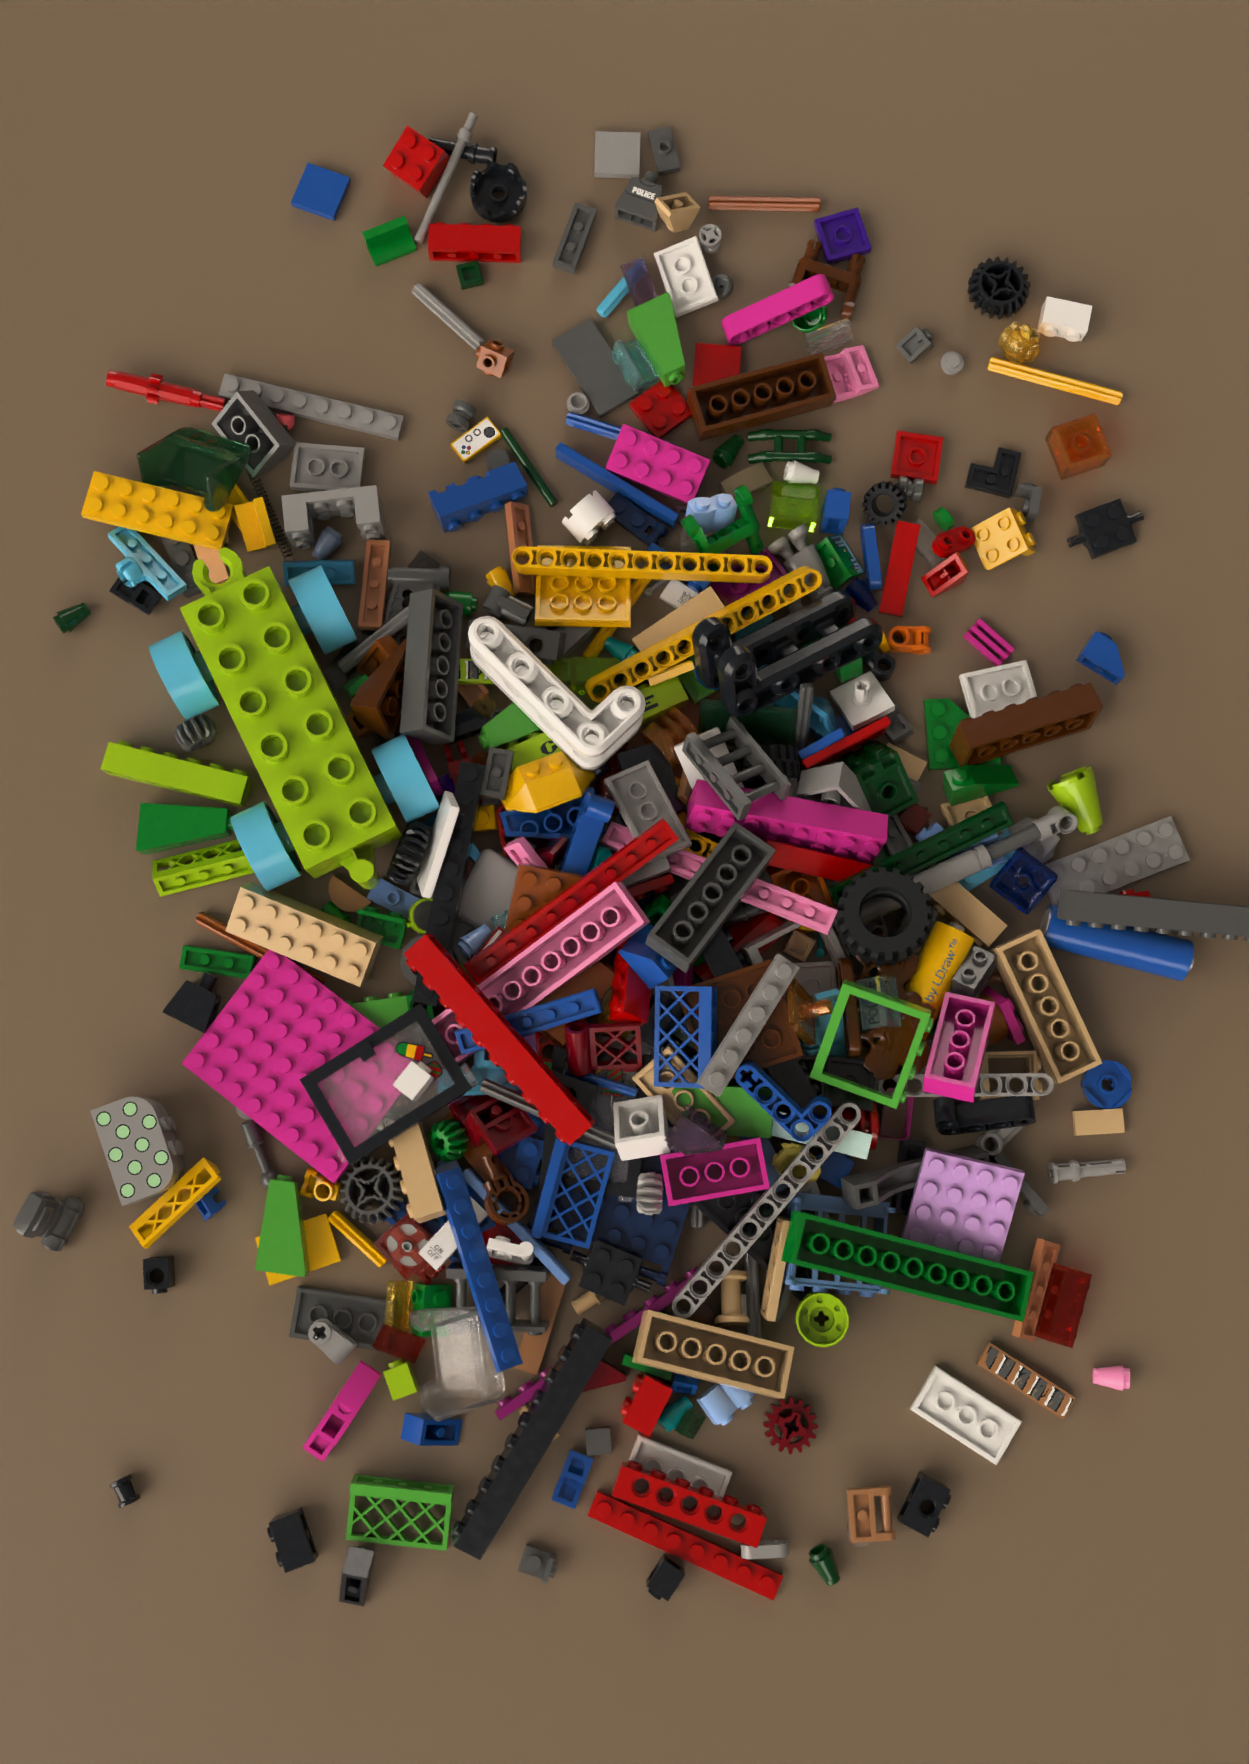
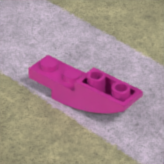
M360 1360L302 1448L319 1460L324 1461L354 1419L380 1378L381 1373Z

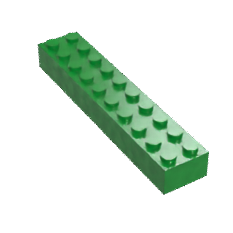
M793 1210L781 1261L1021 1322H1024L1034 1272Z

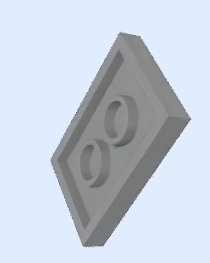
M296 442L293 452L290 489L318 492L362 487L365 448Z

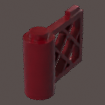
M575 1020L565 1025L567 1065L570 1074L576 1077H584L592 1070L623 1069V1072H638V1068H643L640 1022L588 1024L582 1020ZM635 1030L636 1035L629 1042L620 1036L624 1031ZM595 1032H606L611 1037L603 1043L596 1038ZM615 1039L624 1045L617 1053L608 1047ZM631 1050L637 1055V1060H626L622 1055L626 1051ZM603 1051L612 1056L609 1061L597 1062V1056Z

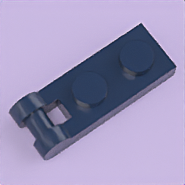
M619 492L608 502L615 511L614 515L616 517L613 520L648 547L652 542L658 545V540L661 537H665L669 532L663 524L655 521ZM649 528L654 531L651 535L646 534Z

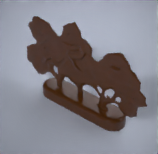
M873 933L876 936L885 937L883 934ZM915 954L905 962L901 960L894 966H890L889 963H884L883 966H875V962L867 966V963L861 961L862 957L856 955L857 960L864 965L862 973L858 977L854 976L851 958H838L837 968L840 990L844 979L859 985H865L866 982L867 987H869V982L875 981L876 987H871V989L931 1010L930 1018L934 1017L936 1012L934 1007L928 1003H923L922 998L916 992H906L903 988V984L915 974L919 958ZM877 967V975L874 978L866 979L869 976L868 971ZM850 994L843 1012L847 1055H860L862 1050L861 1039H865L871 1044V1050L864 1059V1067L869 1072L874 1073L876 1080L892 1079L900 1063H905L920 1019L877 1004L876 1007L867 1008V1006L876 1005L874 1002L870 1005L857 1006V997ZM871 1008H876L878 1014L873 1018L875 1022L879 1021V1023L873 1024V1027L864 1033L860 1032L858 1012H866L868 1014ZM874 1009L869 1012L870 1015L877 1013ZM873 1037H880L881 1041L874 1042ZM928 1042L925 1043L921 1057L916 1055L913 1064L917 1066L916 1072H920L924 1066H927L930 1055Z

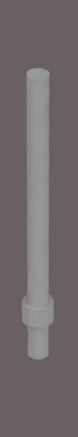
M472 112L469 113L464 127L460 128L456 137L458 139L414 238L418 243L423 244L429 230V224L433 221L462 152L472 138L473 134L471 132L478 118Z

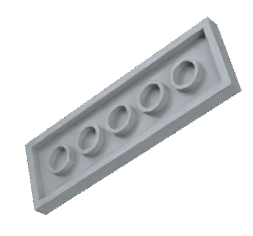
M1169 816L1040 866L1038 871L1052 904L1058 906L1060 889L1107 893L1187 862L1190 858L1173 819Z

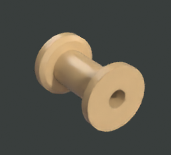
M730 1270L720 1282L722 1315L714 1319L715 1325L743 1326L750 1324V1318L747 1315H742L741 1282L748 1278V1272Z

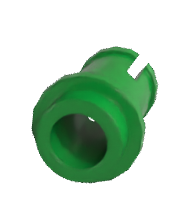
M329 901L321 909L325 913L347 922H352L350 916L345 915L332 901Z

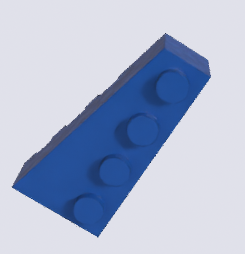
M516 462L489 470L485 474L486 477L483 478L476 475L472 476L463 485L456 486L455 483L447 485L444 492L437 493L436 490L428 492L432 509L443 532L457 531L463 524L469 521L476 522L480 520L484 514L491 511H500L510 501L519 502L523 500L525 495L528 494V488Z

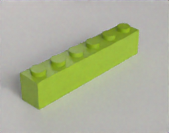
M118 740L117 744L108 742L101 765V770L106 774L241 808L246 806L253 781L244 771L233 769L232 772L224 771L223 766L210 763L209 767L200 765L201 761L193 758H187L186 761L177 759V755L169 752H164L163 755L156 754L154 749L141 746L140 749L132 748V744Z

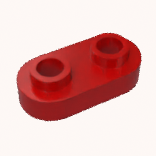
M960 526L938 534L933 540L931 547L937 556L948 558L956 552L962 553L969 550L975 542V536L972 530Z

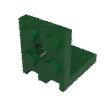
M877 740L865 742L862 744V748L847 752L841 756L840 760L836 761L844 762L856 775L872 812L886 814L890 818L919 802L898 752ZM891 785L892 793L888 797H883V789Z

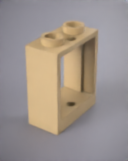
M1037 1050L985 1052L980 1074H989L988 1059L1025 1058L1026 1073H1038L1041 1069L1040 1056H1037ZM989 1078L985 1079L983 1083L984 1089L987 1092H990ZM1037 1078L1034 1084L1035 1088L1042 1092V1082ZM975 1096V1101L1009 1096ZM1032 1096L1033 1100H1040L1039 1096Z

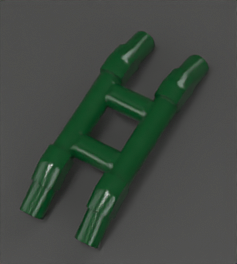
M760 429L759 431L748 432L749 442L774 439V452L761 451L749 454L748 462L751 464L795 460L799 462L830 464L832 461L831 455L816 451L806 452V439L830 442L832 434L817 429ZM783 439H797V452H783Z

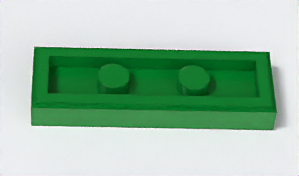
M183 945L179 969L246 979L255 968L257 956Z

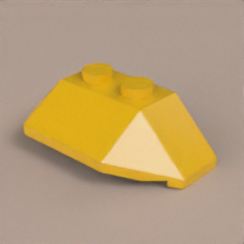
M559 751L516 767L509 777L505 800H500L506 811L516 810L538 813L582 797L595 779V774L593 770L580 768L563 751Z

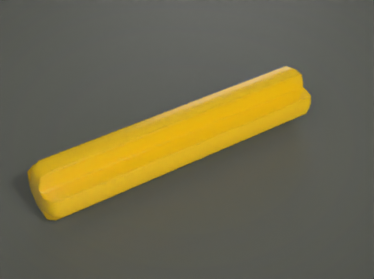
M335 1210L331 1213L328 1221L378 1267H382L388 1261L389 1257L340 1211Z

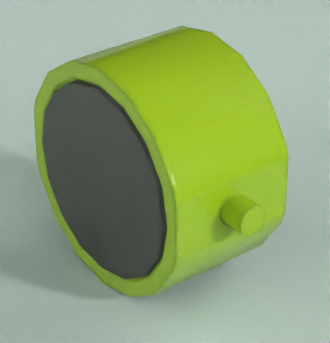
M433 898L417 900L410 906L407 915L409 923L406 924L408 928L411 927L419 934H426Z

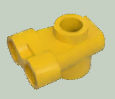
M308 1167L305 1172L300 1195L311 1199L315 1196L319 1201H338L341 1194L339 1190L343 1184L339 1182L332 1183L316 1169Z

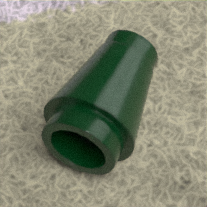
M734 434L716 448L712 456L714 463L723 469L732 466L744 444L743 438Z
M82 602L81 604L56 612L57 615L53 617V620L64 634L67 631H73L91 613Z
M819 1544L809 1551V1562L828 1586L836 1584L840 1580L832 1549L828 1548L826 1544Z

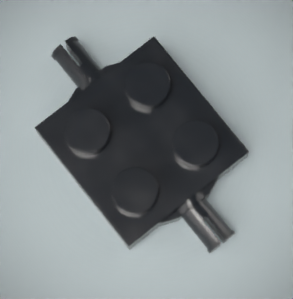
M1120 498L1079 513L1075 516L1079 527V534L1067 538V543H1070L1068 546L1071 548L1083 543L1088 549L1091 559H1095L1137 542L1132 530V524L1143 521L1144 515H1142L1141 511L1128 515Z
M597 1238L588 1256L575 1250L572 1253L570 1260L584 1265L583 1275L578 1285L581 1288L625 1306L630 1292L635 1287L647 1293L651 1289L652 1283L639 1278V1269L644 1257Z

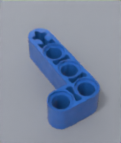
M588 791L586 792L559 867L560 871L581 875L587 874L604 822L608 823L611 818L615 804L614 801Z
M745 1060L737 1068L735 1074L737 1083L797 1141L809 1140L831 1118L832 1104L828 1098L817 1096L802 1109L754 1061ZM744 1071H752L751 1077L747 1076L745 1078L742 1076ZM764 1086L769 1087L773 1094L769 1097H764L760 1094L759 1089ZM785 1104L790 1107L791 1112L786 1115L781 1114L777 1107ZM816 1105H823L827 1108V1112L824 1115H818L814 1112L813 1108ZM803 1122L809 1126V1130L799 1132L795 1126Z

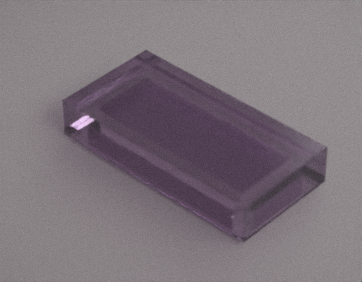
M643 257L620 266L635 307L658 297Z

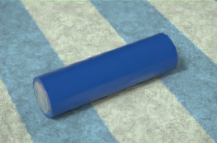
M1049 904L1046 908L1040 924V929L1048 946L1061 951L1176 981H1183L1194 965L1193 942L1180 937L1156 933L1153 930H1149V932L1133 931L1134 926H1126V930L1111 929V924H1104L1103 928L1088 927L1089 922H1081V926L1066 925V920L1057 918L1058 906Z

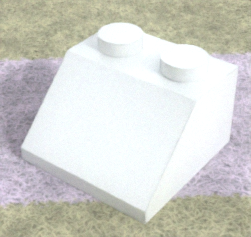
M662 1095L613 1103L615 1145L622 1161L671 1153L670 1131Z

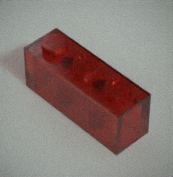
M1053 1263L1034 1336L1073 1348L1087 1292L1090 1287L1091 1274Z

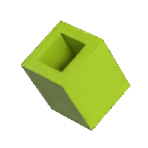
M402 1358L388 1363L389 1368H386L383 1374L393 1401L419 1390L410 1360L403 1362Z

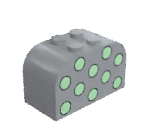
M126 1097L90 1110L122 1206L135 1205L162 1195L184 1176L185 1165L182 1157L184 1148L181 1141L176 1139L174 1119L168 1116L165 1107L160 1102L151 1098Z

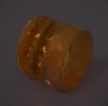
M670 706L666 710L668 716L665 714L659 716L662 728L656 723L651 722L640 732V735L646 745L654 743L660 749L673 771L681 764L673 746L684 742L686 735L695 732L697 735L699 733L688 717L674 706Z

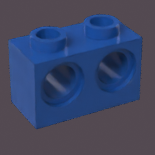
M842 488L827 490L822 505L819 533L843 535L849 519L851 492H846Z

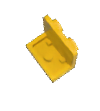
M1009 507L970 528L975 536V548L986 570H992L1019 555L1029 556L1036 552L1034 549L1036 542L1032 534L1026 531L1024 526L1026 519L1021 511L1018 512V510Z

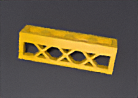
M203 1157L129 1226L143 1248L148 1249L222 1179L219 1176L221 1171L214 1163Z

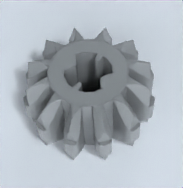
M647 1172L639 1175L636 1203L639 1213L653 1215L660 1214L662 1211L664 1177L662 1174Z

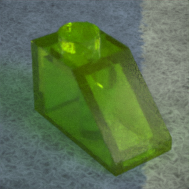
M572 657L571 691H576L577 694H587L585 691L587 680L618 664L619 658ZM596 685L593 691H596L601 685Z

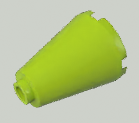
M1084 766L1061 775L1062 778L1057 783L1055 779L1047 783L1046 786L1058 804L1076 816L1078 821L1077 829L1080 833L1086 832L1087 835H1090L1100 830L1099 826L1103 824L1092 766L1088 768Z

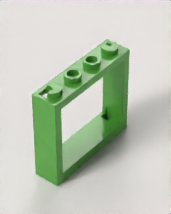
M844 979L810 1078L897 1109L898 1103H904L908 1089L904 1087L907 1079L912 1080L917 1068L913 1064L916 1055L920 1057L926 1043L921 1041L924 1032L929 1033L934 1021L933 1018H930L931 1010ZM850 994L920 1019L893 1096L823 1071Z

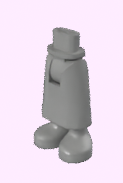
M802 524L788 534L789 540L798 551L797 554L793 553L786 537L769 545L768 550L771 554L781 555L786 560L782 566L787 573L802 566H809L820 572L822 575L820 587L807 594L813 602L831 593L833 587L830 586L827 572L814 544L810 546L806 544L805 538L808 534V528L806 524ZM808 573L805 576V584L811 581L812 573Z

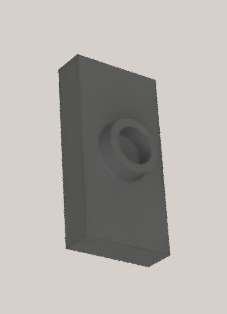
M670 126L649 130L648 138L658 176L680 172V163Z

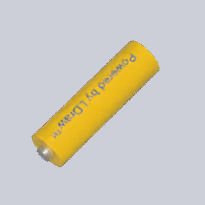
M935 922L918 957L919 962L915 974L907 980L904 986L906 992H916L922 998L923 1003H928L936 1009L931 1030L941 1011L945 992H950L952 978L966 959L975 941L974 938L964 933V927L950 922L949 925ZM924 1032L922 1039L926 1041L930 1032ZM900 1063L899 1067L903 1068L904 1064Z

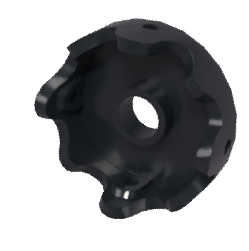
M492 162L485 170L481 172L475 170L473 172L470 198L474 210L483 219L495 223L513 220L523 211L527 201L526 181L519 174L516 165L513 163L500 165ZM501 191L505 196L501 199H496L493 197V194Z

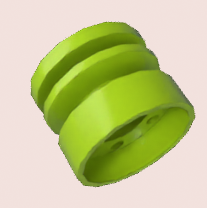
M813 1292L807 1294L799 1302L795 1310V1323L798 1332L806 1342L817 1347H829L837 1344L844 1338L849 1326V1316L846 1307L839 1298L828 1292ZM819 1311L828 1316V1319L824 1320L823 1325H820L816 1320L814 1321V1317L818 1316Z

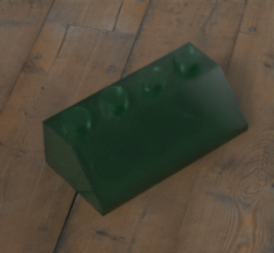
M701 698L697 735L715 727H718L721 733L725 732L729 717L732 715L724 708L721 700ZM766 706L748 716L736 717L745 726L747 732L758 745L785 744L793 746L797 709ZM732 740L725 742L726 745L736 746Z

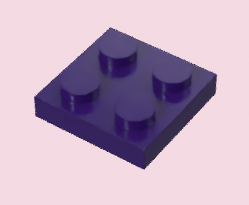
M858 207L814 219V227L819 242L822 244V251L827 265L850 259L853 254L861 256L871 253L872 247Z

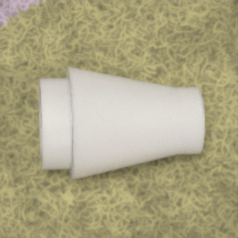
M795 460L793 462L788 461L785 466L783 479L787 480L788 483L817 484L819 470L810 468Z

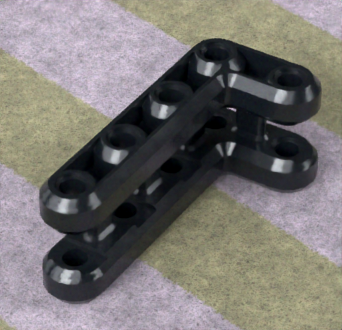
M842 590L831 592L731 642L729 627L719 617H708L701 620L695 626L692 636L697 675L708 688L720 687L722 704L730 715L745 717L799 690L802 683H812L873 652L882 642L883 629L871 617H864L845 625L855 615L856 601L849 593ZM823 636V638H821V639H819V640H817V641H815V642H813V643H811V644H808V645H806V646H804V647H802V648L799 649V647H801V646H803V645H805V644H807V643H809V642H811V641H814V640H816V639H818V638H820V637Z

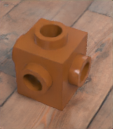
M490 339L484 345H480L477 350L476 358L478 361L476 368L483 370V373L486 375L502 378L510 370L515 350L504 346V343L499 340Z

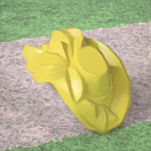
M793 1142L791 1144H780L783 1149L779 1153L774 1154L771 1163L775 1166L778 1174L786 1168L804 1145ZM809 1152V1155L811 1157L816 1158L812 1153ZM800 1164L792 1169V1173L796 1177H803L807 1171L805 1166ZM821 1167L817 1169V1171L810 1177V1179L806 1183H810L818 1179L821 1173Z

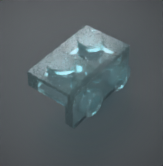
M637 339L625 344L621 340L615 342L611 352L612 359L620 367L625 382L631 386L633 391L657 382L659 376Z

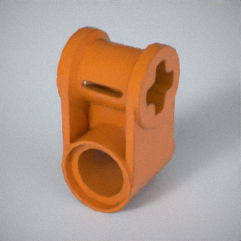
M895 626L886 636L890 648L889 651L918 655L931 653V647L929 646L931 628L928 626ZM892 635L901 637L902 643H896Z

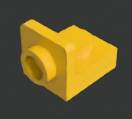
M497 806L480 807L475 833L499 830L496 816Z

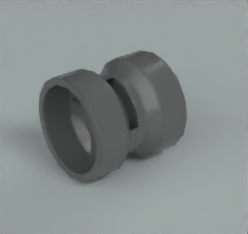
M456 400L453 405L454 411L448 415L446 423L451 428L465 433L470 425L469 420L474 417L476 409L463 400Z
M899 476L897 484L900 485L899 488L901 490L904 489V496L910 497L912 502L919 503L923 490V479L916 478L911 481L908 477Z

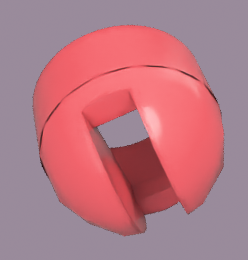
M276 414V419L282 426L287 425L288 431L294 427L295 415Z

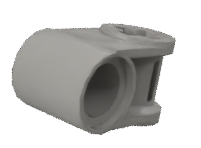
M326 1318L317 1319L308 1330L311 1342L338 1365H341L357 1346L356 1342L348 1334L341 1331ZM325 1327L324 1334L318 1336L316 1334L318 1332L317 1328Z

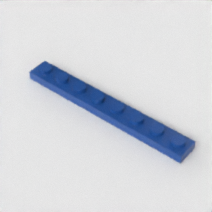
M461 1167L435 1175V1179L496 1372L498 1373L523 1364Z

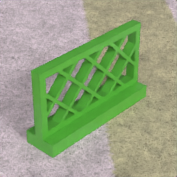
M354 1474L350 1483L351 1494L346 1540L447 1551L454 1485ZM356 1496H365L372 1504L364 1511H361L356 1504ZM384 1499H391L397 1506L388 1514L379 1505ZM410 1501L417 1502L422 1508L413 1517L404 1507ZM435 1504L446 1505L445 1514L438 1520L429 1510ZM374 1507L383 1517L375 1525L365 1515ZM400 1510L408 1521L398 1528L390 1517ZM424 1513L433 1522L425 1530L415 1521ZM361 1518L369 1529L363 1534L353 1533V1524ZM385 1521L394 1530L389 1536H382L376 1529ZM410 1524L419 1533L414 1539L406 1538L401 1532ZM437 1527L443 1534V1541H432L427 1533Z

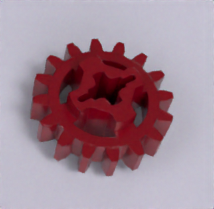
M789 1396L786 1403L783 1399H779L780 1405L770 1404L773 1409L772 1413L765 1411L769 1421H764L763 1426L769 1428V1430L764 1432L766 1437H773L769 1443L772 1446L778 1443V1450L780 1452L786 1447L789 1454H792L793 1448H797L801 1453V1446L803 1444L807 1447L811 1446L808 1441L809 1438L816 1439L812 1429H817L818 1424L812 1422V1420L817 1418L815 1413H808L811 1410L809 1404L802 1407L803 1400L800 1398L796 1403H794L792 1396ZM791 1408L788 1413L779 1414L782 1410ZM801 1413L806 1417L807 1427L800 1422ZM793 1419L796 1427H791L788 1431L785 1423H790ZM774 1423L780 1426V1437L774 1431ZM801 1436L800 1439L790 1442L792 1438Z

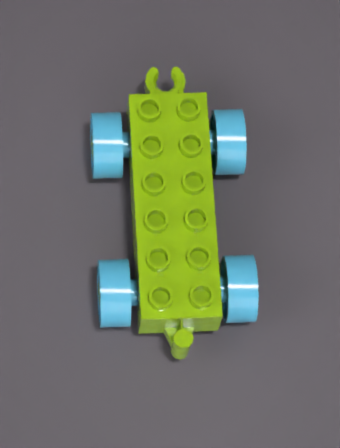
M223 547L220 549L219 555L223 563L230 568V576L224 583L218 584L209 579V569L204 561L201 559L196 560L193 564L192 575L195 584L204 594V597L180 607V610L199 651H196L183 630L148 647L155 667L168 693L186 720L221 705L212 680L215 681L281 819L280 822H278L266 801H262L230 817L235 835L250 866L262 886L267 891L273 890L302 875L299 863L293 852L296 850L305 871L314 879L340 866H344L349 871L351 878L361 887L369 890L375 888L380 881L379 873L376 871L375 849L403 836L388 805L396 802L407 824L438 810L440 806L404 734L371 749L381 771L376 776H373L305 637L314 633L325 655L358 640L322 566L319 565L288 580L299 603L291 607L270 566L248 576L245 566L234 551Z

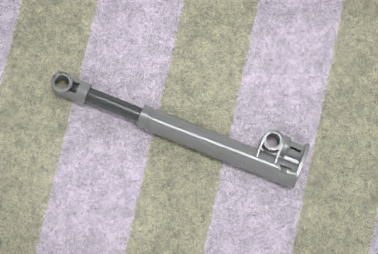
M1054 806L1046 816L1033 821L1031 826L986 847L980 844L972 848V850L969 849L913 875L912 881L915 883L920 881L924 886L923 892L930 895L981 871V869L984 870L992 866L993 860L1038 839L1043 841L1060 832L1062 834L1073 832L1078 824L1077 818L1064 807ZM873 898L862 907L861 921L869 932L876 928L873 933L883 934L887 937L888 931L882 916L898 910L902 906L891 898ZM835 918V921H834V923H833V925H832V928H833L834 932H837V928H836L837 920H836V918ZM842 944L841 947L844 954L846 953L849 956L850 948Z

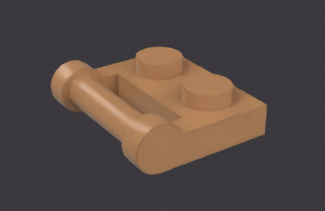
M879 1485L874 1487L846 1488L850 1542L862 1543L895 1540L896 1533L892 1527L890 1495L893 1494L892 1486ZM874 1496H880L883 1528L881 1531H876Z

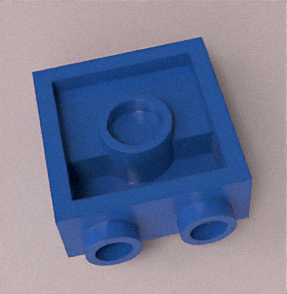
M527 1137L497 1155L517 1179V1183L529 1190L532 1189L533 1185L538 1186L541 1172L537 1170L540 1161H542L544 1141Z

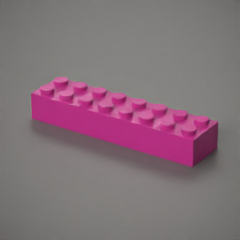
M697 779L687 802L684 828L696 833L706 832L724 837L732 825L737 822L762 841L765 838L873 863L887 841L888 815L786 796V799L781 801L776 794L770 793L752 801L747 817L738 821L708 782ZM740 787L745 793L753 791V789Z

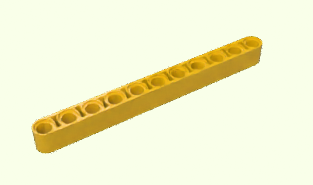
M529 546L518 547L512 553L513 567L516 572L523 575L764 583L770 578L773 567L771 560L763 555ZM520 557H527L529 559L526 564H519L517 562ZM544 558H551L553 560L550 565H543L541 563ZM567 559L577 561L573 566H567L564 562ZM595 559L600 561L601 564L597 567H592L588 563ZM620 560L624 563V566L616 568L612 563ZM640 561H644L648 564V566L644 569H640L636 566V564ZM668 562L672 567L665 570L660 567V564ZM686 563H692L696 568L689 571L683 566ZM710 564H716L719 567V570L713 572L710 571L707 568V566ZM739 565L743 568V571L734 572L731 567ZM763 566L767 572L758 573L755 567Z
M809 566L799 567L705 618L719 617L723 619L728 617L727 626L729 627L730 634H733L815 591L822 583V575L819 571ZM808 573H812L811 581L805 584V576ZM787 584H791L790 592L784 595V587ZM770 595V602L763 606V598ZM749 606L748 615L742 617V609ZM701 620L591 677L585 684L586 693L593 701L601 703L617 688L621 686L633 687L694 655L692 636L695 626ZM681 640H686V647L682 650H678L679 642ZM665 651V658L662 661H657L658 653ZM644 662V669L641 672H635L636 665ZM622 673L624 675L623 680L620 683H614L615 676ZM596 685H602L603 689L599 694L595 695L592 693Z

